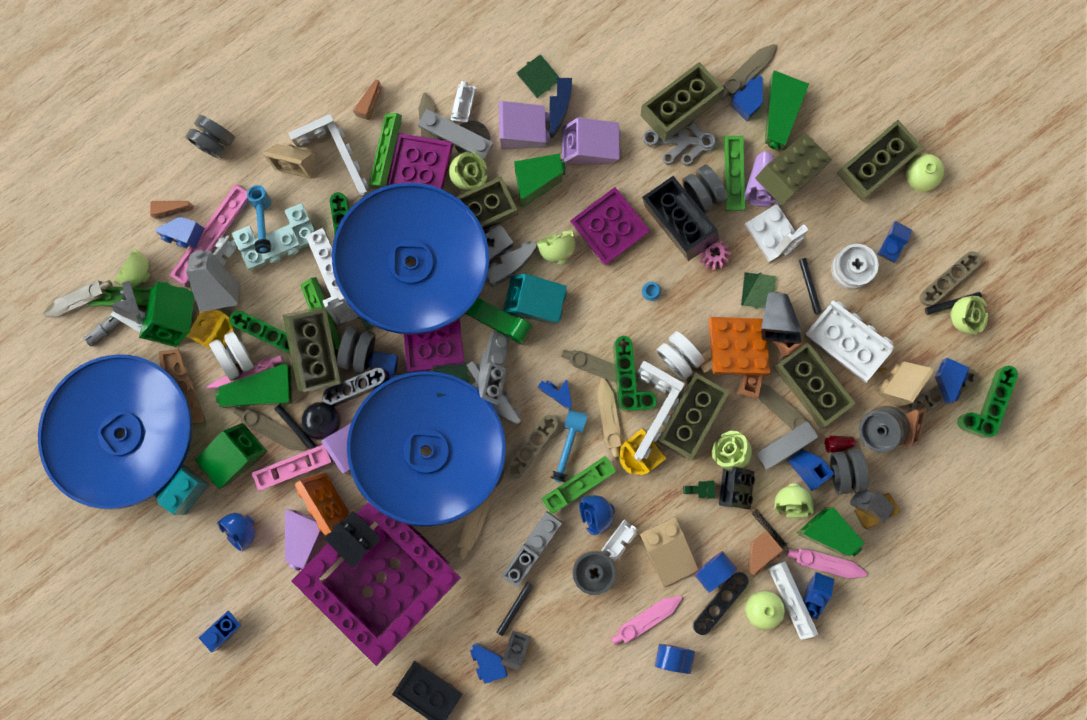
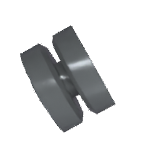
M199 115L194 122L199 130L190 129L185 138L206 154L222 160L226 150L221 144L230 146L236 137L213 120Z
M706 164L697 169L696 175L689 174L682 179L686 192L704 214L713 209V203L720 205L728 199L721 180L714 170Z
M348 326L339 347L337 367L348 370L353 365L355 372L362 374L367 372L369 357L373 355L376 334L364 331L360 336L359 329Z
M881 406L866 414L859 426L860 438L864 445L878 453L891 451L902 444L910 430L906 415L900 409L893 406Z
M861 449L849 450L847 455L843 451L831 453L830 469L834 473L832 481L837 494H848L852 488L855 492L867 491L869 487L868 469Z
M588 551L580 555L572 568L576 586L582 592L590 595H600L608 591L616 577L615 566L612 560L604 553L598 551ZM591 569H593V570L596 569V570H597V575H596V576H591V574H590V570H591Z

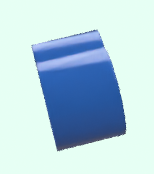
M721 551L700 568L694 576L710 593L726 581L737 570V567Z
M659 644L655 667L672 672L691 674L695 651L667 644Z

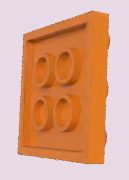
M710 317L708 319L713 374L764 376L770 374L768 345L766 340H762L761 333L763 319Z
M326 473L300 480L294 484L297 488V494L304 500L308 512L315 518L318 529L325 536L334 530L333 527L338 522H342L350 514Z

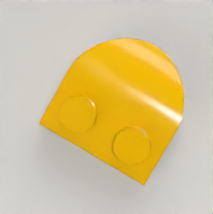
M217 309L203 311L197 315L187 337L210 349L209 343L217 339L225 346L227 343L224 335L233 331V326L230 323V318Z
M644 428L625 441L620 448V463L630 474L645 475L667 459V456L654 441L649 446L652 450L647 459L642 458L639 462L634 458L635 453L647 434Z

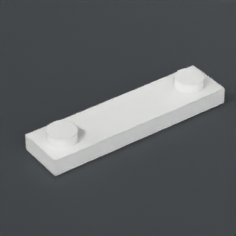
M786 562L768 567L800 639L803 640L818 635Z

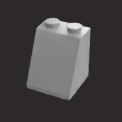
M198 250L190 254L186 273L199 312L238 305L240 283L209 250Z

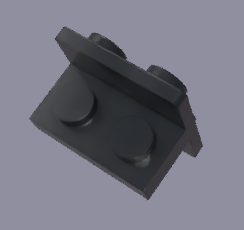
M733 467L732 471L723 468L719 506L750 510L753 502L752 491L755 484V472L738 467Z
M352 511L342 522H338L333 527L334 530L325 538L328 544L351 567H354L381 540V537L355 511Z

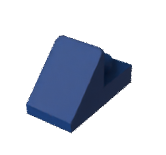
M894 221L877 254L895 263L904 245L908 243L912 229Z
M567 379L559 391L555 390L557 386L547 380L546 383L541 381L538 385L539 390L569 410L571 408Z

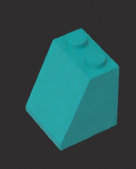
M529 274L511 276L503 311L510 315L545 323H559L563 314L561 310L567 296V286Z
M183 464L169 484L156 495L157 503L173 515H186L209 486V483Z

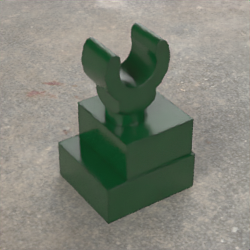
M698 481V486H683V494H698V498L714 499L715 481Z

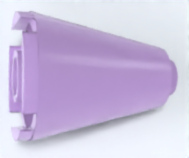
M767 151L761 152L756 156L744 194L745 200L748 199L749 203L755 206L768 207L773 202H776V205L779 204L755 179L762 169L775 158L773 154Z

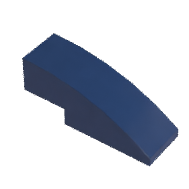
M557 78V96H550V138H554L568 111L572 78Z

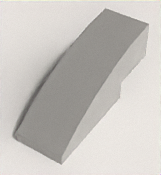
M806 421L756 454L767 470L819 436L810 422Z

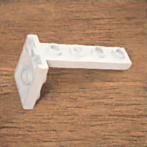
M330 114L288 133L296 146L300 145L302 147L309 144L310 140L315 137L317 139L325 137L327 132L330 131L358 192L362 196L368 194L366 189L369 186L365 177L361 179L358 173L361 171L357 160L353 162L350 156L353 154L349 143L345 144L342 139L345 137L341 126H336Z
M778 204L745 223V227L768 262L782 254L786 256L794 251L798 244L806 238L804 235L808 231L804 224L795 231Z
M321 228L306 235L331 295L330 298L323 300L325 308L337 326L360 317L346 303L337 287L332 267V246L324 229Z
M643 361L636 373L639 376L638 379L646 384L651 383L655 385L656 390L661 393L667 392L669 395L634 455V458L639 462L642 458L647 459L652 449L649 446L652 441L656 442L661 432L658 430L661 424L665 426L669 420L670 415L668 412L670 408L675 409L680 400L677 396L684 386L683 382L646 361Z

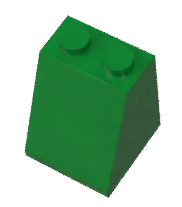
M560 154L514 161L521 207L527 206L563 181V175H566V166L564 159H560Z
M157 282L150 292L139 338L177 347L190 333L194 303L193 291L184 287L172 286L167 282Z
M241 423L223 430L195 461L200 469L208 475L212 483L221 489L230 485L268 451L245 424Z
M825 507L796 532L799 536L843 556H856L862 551L861 546L865 544L834 507Z

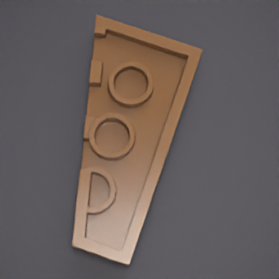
M179 349L159 351L160 367L174 377L187 397L191 409L192 425L206 423L181 351Z

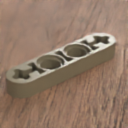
M971 251L962 256L921 292L920 302L924 306H932L980 265V255L977 252ZM973 257L975 259L973 263L965 267L964 264L969 261V258ZM954 268H959L962 271L960 278H956L953 275L952 271ZM940 280H945L948 283L946 290L939 288L938 283ZM935 290L937 293L931 298L932 300L927 301L925 299L927 297L926 294L929 295Z
M968 369L967 373L971 374L972 377L970 381L967 380L965 384L961 385V392L977 382L978 375L975 370ZM938 385L916 397L914 402L909 404L910 411L916 410L917 403L924 401L929 403L924 405V407H927L926 413L942 404L944 399ZM933 391L940 394L938 402L931 400V393Z
M546 415L541 419L506 467V473L510 478H520L558 426L557 419L554 416ZM550 419H552L554 427H549L546 430V432L549 433V435L546 436L542 431H539L538 428L541 427L542 429H544V427L546 426L544 421H549ZM535 434L543 436V442L540 445H536L532 441V437ZM525 449L530 450L532 453V457L529 460L521 458V452ZM516 458L526 464L524 468L520 465L518 468L520 473L518 475L510 474V467H515L518 464L515 461Z

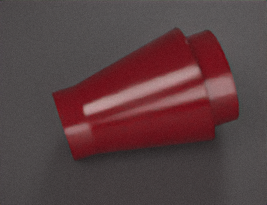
M830 435L828 438H825V449L827 453H834L854 448L855 439L854 437Z

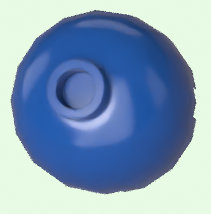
M592 495L582 498L583 502L579 503V512L582 522L587 521L589 526L586 528L587 531L594 536L603 533L612 525L613 514H615L614 506L602 496Z
M230 513L217 522L221 532L225 531V534L228 536L227 540L239 551L243 552L255 538V529L253 527L255 522L249 515L243 516L240 513Z

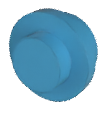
M648 282L642 288L643 297L649 301L658 299L661 294V288L655 282Z

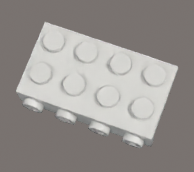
M832 300L827 309L807 331L805 337L867 383L894 350L893 342L889 338L881 337L877 334L878 331L873 326H867L861 322L862 319L857 314L848 312L844 304Z

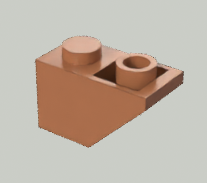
M769 532L762 533L750 543L747 571L751 575H759L766 569L764 565L769 561L773 563L781 556L779 553L783 550Z

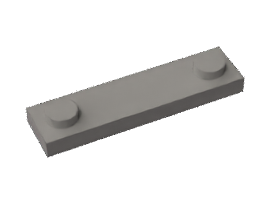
M428 109L425 110L418 123L419 128L445 141L452 142L453 145L469 153H477L483 160H485L493 146V142Z

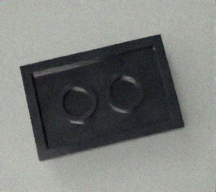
M414 660L392 695L428 720H446L463 693Z

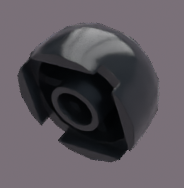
M315 402L309 405L301 417L305 433L317 440H323L337 432L341 424L337 409L325 402Z

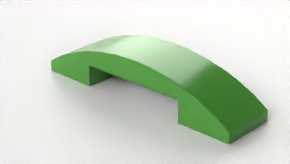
M605 455L541 499L550 513L554 514L614 474L616 470Z

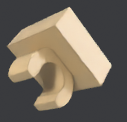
M707 352L702 354L705 362L699 367L702 375L712 369V359H710Z

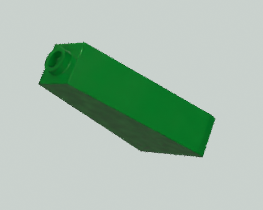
M775 70L769 81L765 144L773 150H783L809 83Z
M282 364L218 387L219 392H216V402L223 408L292 404L291 366Z

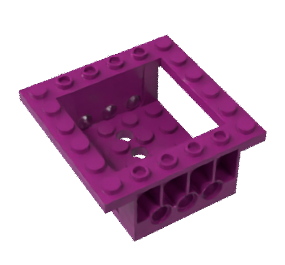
M368 502L357 514L369 526L374 522L378 524L374 531L381 537V540L354 567H351L344 560L326 579L320 580L319 578L341 557L327 544L291 582L377 666L461 577L448 565L450 562L413 525L400 523L385 516ZM392 558L400 560V567L398 569L390 567V560ZM379 572H383L387 576L384 583H379L376 580V575ZM365 586H369L373 590V594L369 598L365 597L362 593Z

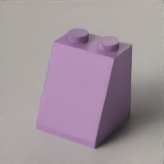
M499 101L501 149L546 148V142H550L549 130L545 128V124L549 123V112H545V106Z
M578 117L563 126L562 159H564L565 164H612L619 160L621 149L619 148V138L621 135L619 123Z
M351 423L321 441L342 474L346 475L351 474L347 458V438Z
M286 509L285 562L290 563V568L300 571L315 557L324 533L318 529L315 518L293 509Z

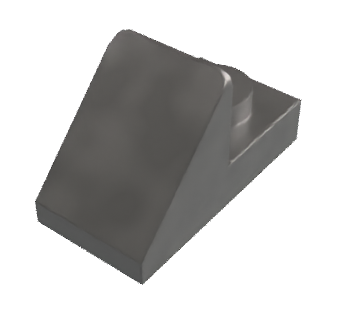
M130 281L123 282L124 290H120L123 301L112 303L113 311L136 323H141L142 320Z
M868 490L856 492L850 501V505L885 524L895 508L879 491L876 494Z
M512 630L501 665L520 671L531 637Z

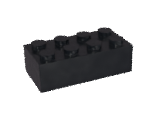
M674 176L642 197L645 208L687 261H690L720 240L717 228Z

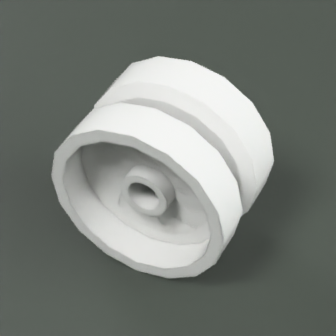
M852 244L845 247L835 256L832 261L831 272L833 279L838 285L845 289L854 290L863 287L874 279L878 272L879 263L876 254L871 248L862 244Z
M234 331L224 335L228 345L227 348L218 339L209 343L230 381L239 376V371L235 364L238 363L244 372L254 368L249 359L248 351L242 341L238 340Z
M675 331L668 338L670 345L663 343L656 349V352L677 376L686 380L692 374L691 367L697 369L705 360L686 337Z

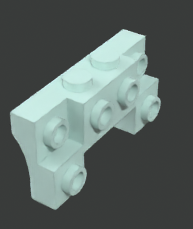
M302 203L284 210L290 222L289 225L266 234V239L270 241L271 251L268 253L260 254L255 251V241L258 238L256 239L250 226L232 233L248 270L252 271L268 263H277L281 261L282 257L286 255L293 256L299 252L298 250L309 246L306 235L315 232V229Z

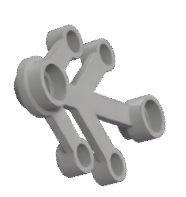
M693 120L692 125L684 128L690 129L696 137H689L682 129L676 133L677 136H672L664 142L654 130H648L643 136V142L649 147L655 146L656 143L678 144L670 152L663 155L662 160L666 165L672 164L674 158L687 146L697 145L690 153L684 154L681 158L682 164L689 166L700 152L710 151L715 147L716 138L712 133H704ZM652 137L654 141L648 142L647 138ZM709 140L710 144L705 145L703 141ZM670 156L672 160L666 161L665 157ZM689 157L690 162H685L684 158Z

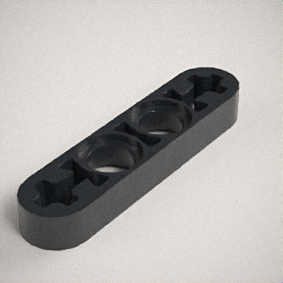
M374 368L326 389L322 396L323 402L332 406L345 403L375 390L390 379V374L386 369ZM363 379H366L367 386L364 389H362L361 381ZM350 385L351 393L346 395L345 388ZM332 394H339V396H334L332 400H330Z
M736 572L731 575L695 618L692 627L697 634L706 635L746 589L749 583L746 574ZM742 576V581L744 582V584L737 585L735 589H737L738 592L735 593V591L729 588L728 585L731 584V586H734L737 582L735 580V577L740 578ZM725 590H729L732 593V599L728 602L723 601L721 597ZM713 605L718 606L720 610L719 614L715 617L709 614V608ZM706 614L713 622L707 621L705 623L706 630L701 629L698 631L699 626L697 623L704 622L706 618L703 615Z

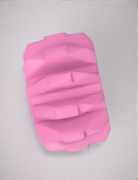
M723 239L698 254V256L703 257L700 259V263L707 262L705 268L712 265V270H715L717 266L721 269L723 268V263H728L727 257L730 256L731 252L725 251L729 246L728 244L722 246ZM715 250L717 254L715 257H712L711 254Z

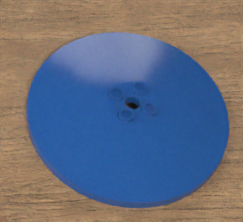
M399 183L379 188L367 194L349 209L339 224L334 237L332 267L334 278L342 297L362 319L380 329L393 333L408 335L424 334L449 326L461 318L474 305L483 290L487 278L489 249L485 233L478 219L457 197L431 185ZM408 258H413L416 261V265L409 267L405 264V261Z
M120 354L90 360L66 375L47 399L38 427L39 455L42 465L54 485L63 494L80 504L109 510L138 505L161 492L182 467L192 439V415L189 402L174 377L147 359ZM120 429H124V437L118 439L117 432Z
M434 371L403 374L384 382L373 390L357 409L347 438V458L350 473L363 497L385 516L400 523L420 527L452 523L469 515L482 505L498 483L506 453L503 427L492 404L480 398L479 390L466 381L453 375ZM423 447H429L432 453L429 456H423L420 451Z

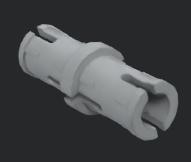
M110 316L101 324L98 323L96 328L84 336L83 339L92 347L102 337H107L109 332L122 322Z

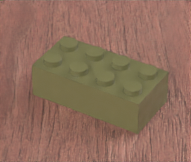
M699 62L641 106L640 116L666 142L720 101L723 96L724 87Z
M897 120L838 171L837 175L863 201L924 147Z
M805 133L769 162L755 179L783 205L817 176L832 159Z
M502 176L457 196L474 213L483 231L518 215L517 208Z
M316 307L284 314L283 320L297 389L304 393L341 384L326 308Z
M808 342L773 367L820 429L826 427L856 404Z
M695 373L659 436L657 443L690 461L693 460L730 391Z

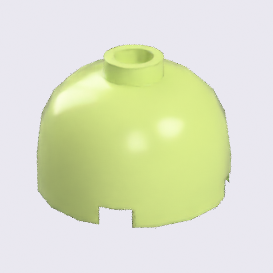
M464 152L453 159L449 167L450 179L457 188L469 191L485 184L487 180L485 169L487 167L482 157L477 153Z
M919 154L908 162L905 168V179L909 182V186L916 191L928 192L933 190L941 183L944 177L945 168L943 162L933 154Z
M564 231L560 235L553 234L537 242L541 256L548 261H556L557 264L567 262V257L573 254L576 245L573 231Z
M133 249L114 282L123 286V282L130 281L132 288L137 287L141 282L146 283L151 275L148 273L150 265L146 256Z
M979 296L962 297L955 302L950 316L954 327L958 331L976 335L985 329L988 313H985L984 307H987L984 299Z
M738 431L723 433L721 435L722 438L713 444V459L719 466L728 471H732L733 467L744 468L752 457L750 442Z
M789 484L781 489L775 497V513L780 516L781 512L787 513L786 517L788 518L808 517L809 512L811 514L814 513L813 497L808 490L800 487L799 484Z
M762 590L748 598L745 605V613L748 621L758 629L769 630L777 627L782 622L785 608L778 595L774 592Z

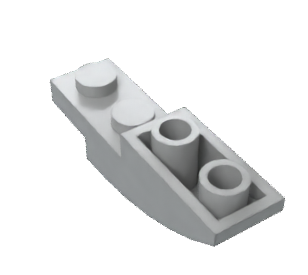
M529 241L520 245L521 248L504 251L503 255L500 256L502 264L494 263L489 265L485 282L489 281L491 287H494L516 274L526 265L537 250L536 242L531 243Z
M493 331L489 336L487 350L482 353L479 371L480 398L498 405L507 370L504 368L510 338Z
M472 361L466 366L476 380L471 385L479 390L480 365L479 363L475 365ZM505 391L501 393L498 405L491 404L500 417L519 425L522 416L517 408L512 409L509 404L512 400Z
M546 511L501 577L515 587H518L563 522Z

